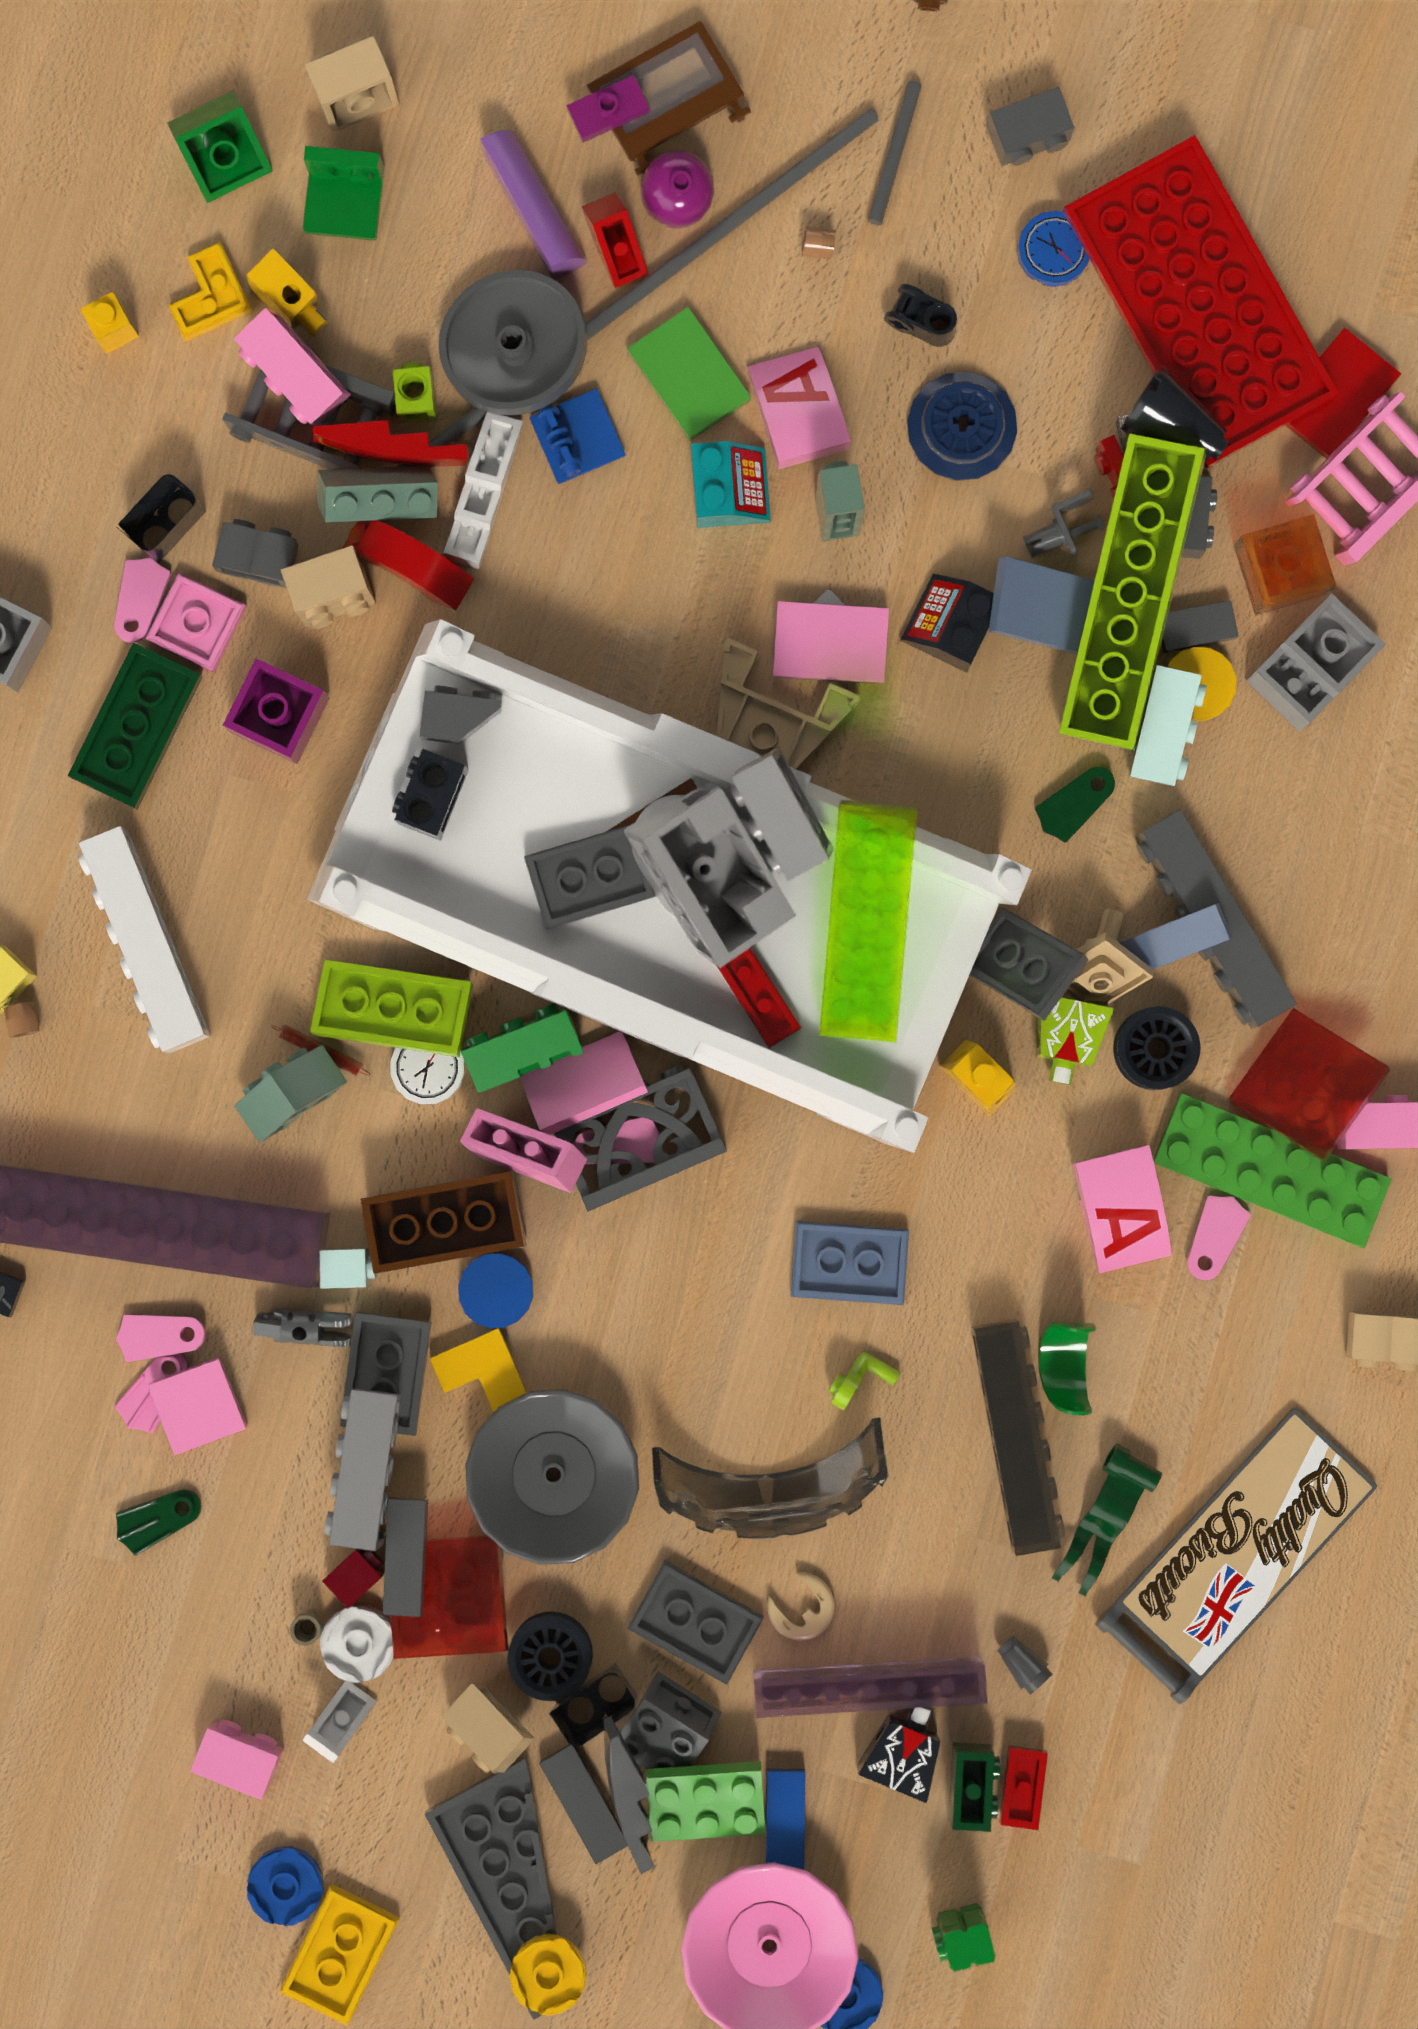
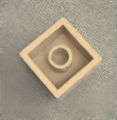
M374 35L369 38L360 37L353 39L347 43L345 48L333 53H320L313 57L311 62L304 64L332 133L399 106L390 72Z
M353 545L281 569L294 611L306 627L312 626L313 629L323 628L332 624L335 617L348 614L349 617L358 616L369 611L368 606L376 604L363 563Z

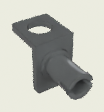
M1091 489L1052 506V512L1055 517L1053 524L1023 536L1032 558L1061 544L1064 547L1068 546L1072 557L1078 555L1061 515L1093 501L1094 494Z

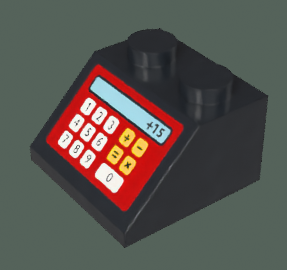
M933 573L900 641L967 673L989 629L994 593L970 581Z

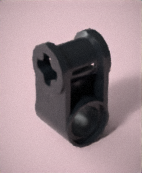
M901 284L898 289L900 295L892 310L886 312L884 321L894 329L919 338L932 346L942 347L949 344L954 339L956 333L957 314L954 308L927 295L912 285ZM936 319H942L949 324V327L938 331L932 328L930 324Z

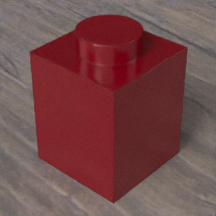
M356 1548L322 1582L349 1609L384 1576L385 1571L382 1569L384 1562L375 1551Z

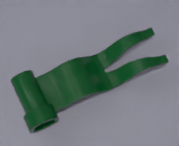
M1117 1443L1110 1450L1102 1467V1470L1109 1473L1092 1508L1079 1523L1066 1556L1052 1576V1579L1059 1582L1078 1561L1094 1534L1097 1535L1092 1559L1078 1592L1083 1596L1087 1595L1100 1575L1113 1542L1129 1522L1144 1489L1152 1493L1162 1477V1472L1131 1456L1130 1450Z

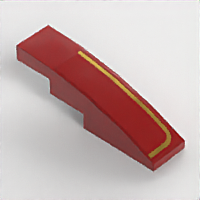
M388 420L313 426L312 430L313 442L350 455L385 463L445 467L466 466L468 461L467 444L429 447L427 432L390 435Z

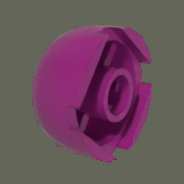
M683 150L666 152L655 158L645 170L640 186L642 203L648 215L673 229L686 228L700 221L711 207L715 193L713 176L706 163L695 154Z

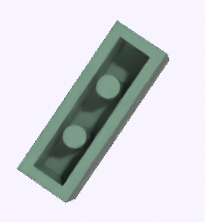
M846 461L829 463L825 465V469L819 470L815 496L822 542L859 536L865 510L857 464L848 465Z
M429 466L317 470V506L326 523L437 518L438 482Z

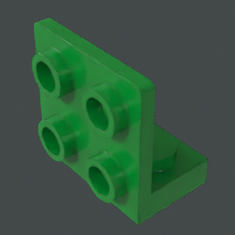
M305 145L304 162L309 172L303 221L304 233L375 241L377 239L385 171L380 154Z

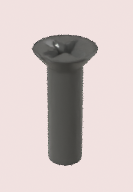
M1098 515L1096 520L1071 528L1069 532L1071 537L1074 538L1096 529L1104 530L1100 515Z

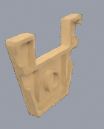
M727 638L724 649L716 736L761 755H765L779 747L789 767L797 770L858 704L861 696L829 683L815 717H810L744 688L743 686L755 662L758 651Z

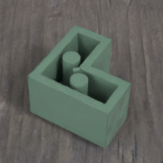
M322 1045L310 1052L306 1048L300 1049L286 1060L288 1064L284 1066L280 1062L274 1063L261 1072L262 1078L257 1079L242 1090L245 1096L234 1107L259 1143L287 1128L301 1114L329 1099L347 1083V1080Z

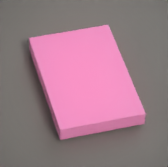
M778 601L773 677L884 684L889 608Z
M619 1031L584 1046V1053L574 1057L572 1054L554 1061L551 1066L543 1069L541 1067L520 1077L540 1132L551 1135L648 1093L623 1032Z

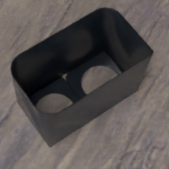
M166 474L160 477L118 525L131 541L160 563L206 511L195 494L174 475ZM186 499L193 506L176 524L169 518L168 508L173 501ZM153 526L163 527L168 534L154 549H147L143 542L146 530Z
M615 1663L582 1685L575 1693L557 1702L549 1714L570 1745L582 1746L604 1731V1719L611 1716L616 1723L632 1712L635 1707L637 1694ZM609 1675L620 1677L626 1687L624 1696L616 1702L604 1700L599 1693L601 1680ZM576 1697H586L594 1706V1714L586 1723H575L568 1716V1704Z

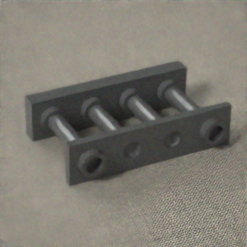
M325 365L351 394L344 402L346 403L348 399L361 403L360 407L363 411L358 423L375 421L377 416L382 415V412L391 416L394 415L396 410L394 392ZM261 369L240 418L228 413H224L222 418L230 430L229 434L243 442L250 443L251 439H254L329 470L363 468L357 465L360 458L358 456L345 453L343 459L323 452L324 445L313 442V435L309 445L288 438L296 420V417L289 409L292 403L288 399L274 432L255 425L254 422L269 389L263 380L267 375ZM341 405L321 425L317 426L333 425Z

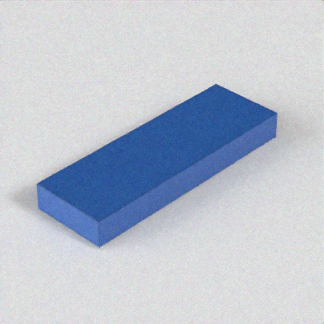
M767 1768L766 1863L776 1862L804 1870L805 1769Z

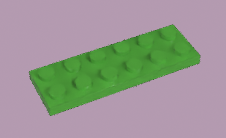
M1179 1093L1153 1158L1154 1164L1364 1249L1392 1178L1183 1093Z

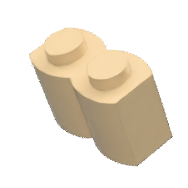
M1349 1312L1346 1357L1356 1359V1366L1379 1368L1380 1362H1394V1369L1417 1371L1418 1317Z

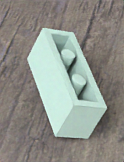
M1157 665L1130 777L1173 787L1175 786L1176 779L1184 781L1189 759L1182 757L1185 742L1193 744L1198 724L1196 721H1191L1194 706L1202 707L1207 685L1200 684L1202 675Z

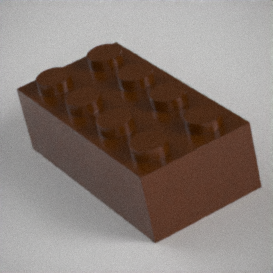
M514 1171L360 1199L373 1274L527 1246Z

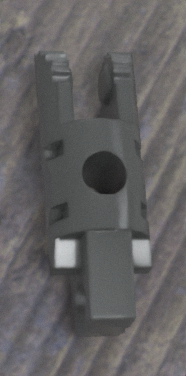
M275 1309L274 1313L259 1312L254 1319V1335L274 1338L275 1342L281 1343L290 1342L293 1344L350 1347L351 1335L338 1331H324V1327L343 1328L350 1326L351 1314Z

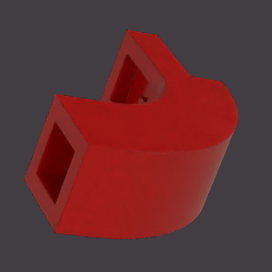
M379 520L357 521L342 547L343 549L353 545L361 560L388 571L417 589L431 601L455 611L474 581L473 577L438 552Z

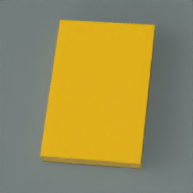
M331 1884L279 1992L348 2026L400 1917Z

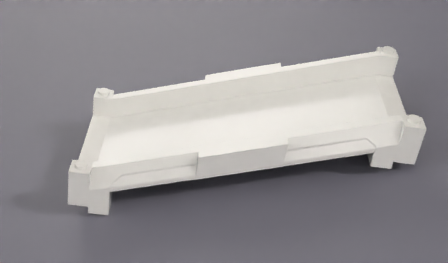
M442 619L425 624L396 693H393L352 786L334 828L336 832L306 900L372 929L389 932L676 1055L686 1057L817 1112V1115L884 1144L914 1153L929 1117L917 1113L913 1109L999 904L1018 905L1032 870L1000 854H984L809 782L811 775L790 767L834 849L827 861L787 881L783 873L777 875L775 871L771 872L796 916L750 948L801 1026V1029L769 1049L716 965L703 957L694 948L675 916L661 904L657 896L546 930L524 860L526 855L606 832L690 778H692L698 789L712 791L718 786L721 787L740 820L745 819L748 822V820L752 819V815L746 804L740 807L732 795L729 786L734 783L731 777L739 768L763 755L665 714H645L506 656L498 650L474 641L475 635ZM436 685L457 688V695L472 696V692L477 690L495 693V700H502V712L459 745L421 740L420 738L425 690L434 692ZM422 749L464 764L469 770L441 841L399 825L394 820L396 814L392 812L398 793L400 791L405 793L410 778L406 777L410 761L413 756L419 757ZM440 767L429 769L425 776L426 783L430 785L441 783L445 777V770ZM426 802L417 803L412 809V818L418 821L426 819L431 813L430 804ZM755 838L753 840L758 852L764 851L766 855L771 853L765 839L759 841Z

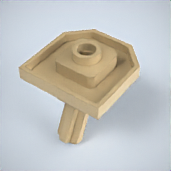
M1111 908L1104 910L1096 938L1086 939V943L1076 949L1089 960L1066 991L1081 1002L1109 1004L1154 977L1153 969L1117 942L1123 921V913Z

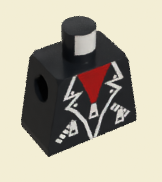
M913 1701L905 1720L888 1715L857 1764L858 1775L926 1803L940 1747L938 1735L926 1730L933 1710Z

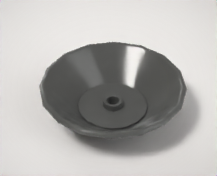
M566 1389L530 1391L499 1406L477 1431L465 1464L467 1500L481 1530L506 1553L539 1565L575 1563L604 1549L628 1523L639 1492L638 1455L623 1423L597 1400ZM551 1467L558 1468L561 1472L560 1479L556 1481L550 1480L547 1476V1470Z

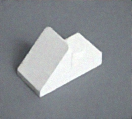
M345 1680L302 1741L334 1763L377 1701L351 1682Z

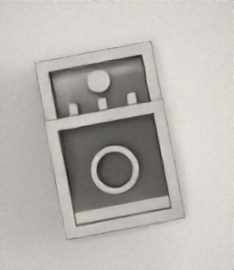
M1331 593L1246 682L1292 726L1301 732L1386 644Z

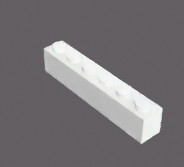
M119 826L80 842L79 845L82 850V854L78 855L80 865L87 876L91 874L96 886V888L92 889L94 900L100 910L105 909L110 922L105 924L106 930L114 945L119 943L124 956L119 959L120 965L127 979L133 978L137 988V992L133 993L134 1000L139 1011L142 1014L147 1013L151 1026L147 1028V1032L155 1048L160 1047L162 1052L172 1053L211 1037L129 831Z

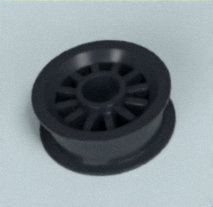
M1163 1006L1145 1008L1130 1015L1119 1027L1113 1044L1114 1059L1121 1074L1132 1084L1147 1090L1167 1089L1185 1081L1195 1070L1201 1051L1199 1035L1192 1022L1181 1012ZM1155 1021H1161L1158 1033ZM1146 1022H1147L1149 1034H1148V1033L1146 1032V1030L1141 1026L1142 1024H1144V1023H1146ZM1169 1024L1174 1029L1166 1035L1165 1033ZM1136 1031L1143 1040L1132 1037L1134 1032ZM1179 1034L1182 1041L1173 1042L1172 1038ZM1152 1038L1160 1039L1165 1045V1054L1160 1059L1153 1058L1148 1052V1044ZM1130 1043L1140 1046L1139 1050L1130 1051ZM1183 1046V1053L1174 1051V1047ZM1141 1055L1142 1058L1134 1063L1131 1056ZM1171 1057L1181 1060L1178 1066ZM1146 1062H1148L1146 1071L1144 1073L1139 1068ZM1164 1063L1172 1070L1169 1074H1166ZM1155 1064L1159 1076H1152Z
M555 1611L538 1613L524 1621L512 1638L507 1657L509 1672L515 1684L528 1696L542 1701L561 1700L575 1693L584 1684L591 1668L593 1648L587 1631L575 1618ZM549 1629H557L554 1638H550ZM543 1630L544 1640L536 1632ZM561 1632H564L568 1637L561 1642L559 1638ZM529 1637L536 1646L526 1643ZM574 1641L576 1647L566 1649V1647ZM546 1647H553L560 1653L561 1660L557 1664L548 1665L542 1661L540 1651ZM523 1651L534 1655L523 1657ZM578 1655V1661L567 1658ZM535 1663V1665L527 1671L525 1665ZM564 1666H567L575 1670L572 1674H570ZM540 1670L542 1673L540 1679L537 1680L533 1675ZM557 1672H559L565 1680L558 1682ZM546 1674H550L552 1683L544 1682Z

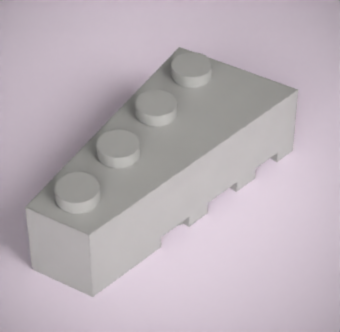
M352 1389L350 1396H344L341 1419H347L345 1435L339 1434L336 1445V1457L341 1458L340 1472L333 1473L330 1496H336L334 1512L328 1511L325 1523V1535H330L329 1545L376 1551L385 1544L386 1531L379 1530V1526L384 1524L388 1512L389 1498L388 1494L384 1493L385 1486H389L393 1473L394 1462L393 1455H390V1448H394L396 1444L401 1394Z

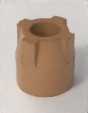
M806 226L802 256L831 259L834 251L836 230Z
M34 1002L18 1003L3 1008L10 1038L40 1032Z

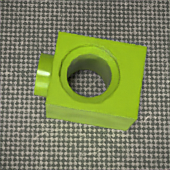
M411 362L403 364L401 369H392L396 413L400 423L437 420L434 378L430 366ZM412 385L424 387L423 393L416 398L407 397L405 395L406 390Z

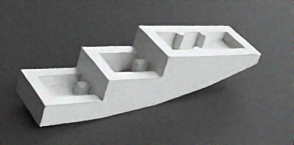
M490 412L486 413L465 474V484L454 513V523L443 552V556L451 562L480 569L512 466L523 421Z

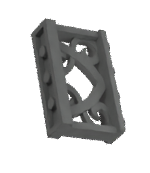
M678 1065L660 1073L663 1080L650 1086L647 1080H643L648 1093L554 1133L556 1138L572 1143L573 1136L577 1130L584 1127L594 1130V1138L591 1141L583 1140V1142L590 1147L600 1146L599 1153L597 1155L584 1156L587 1158L586 1163L597 1162L599 1190L591 1193L582 1172L576 1182L587 1212L727 1152L691 1068L683 1070L682 1066ZM673 1088L685 1090L691 1098L688 1111L680 1119L672 1116L679 1108V1099L674 1105L666 1104L664 1101L665 1094ZM655 1093V1108L633 1103ZM616 1110L606 1129L599 1121L595 1120ZM697 1110H699L712 1140L704 1145L685 1125L695 1115ZM629 1115L646 1118L667 1127L658 1136L654 1144L653 1158L656 1166L647 1169L643 1161L632 1153L626 1151L612 1152L619 1130ZM674 1132L679 1137L674 1138L670 1142L677 1144L678 1151L673 1155H668L662 1150V1145L667 1137ZM611 1159L629 1160L632 1165L630 1173L627 1175L619 1174L618 1166L621 1163L610 1166Z

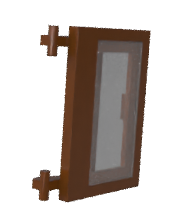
M702 21L695 23L587 84L589 93L593 94L630 76H635L647 101L650 113L613 129L612 132L629 161L631 162L635 159L639 165L638 168L634 169L637 176L642 173L644 174L645 170L654 160L652 159L647 162L643 154L723 109L730 107L733 114L728 116L731 123L735 121L739 123L745 120L747 114L751 113L749 106L741 109L738 101L744 98V92Z

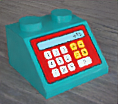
M731 441L691 444L697 528L771 523L765 448Z

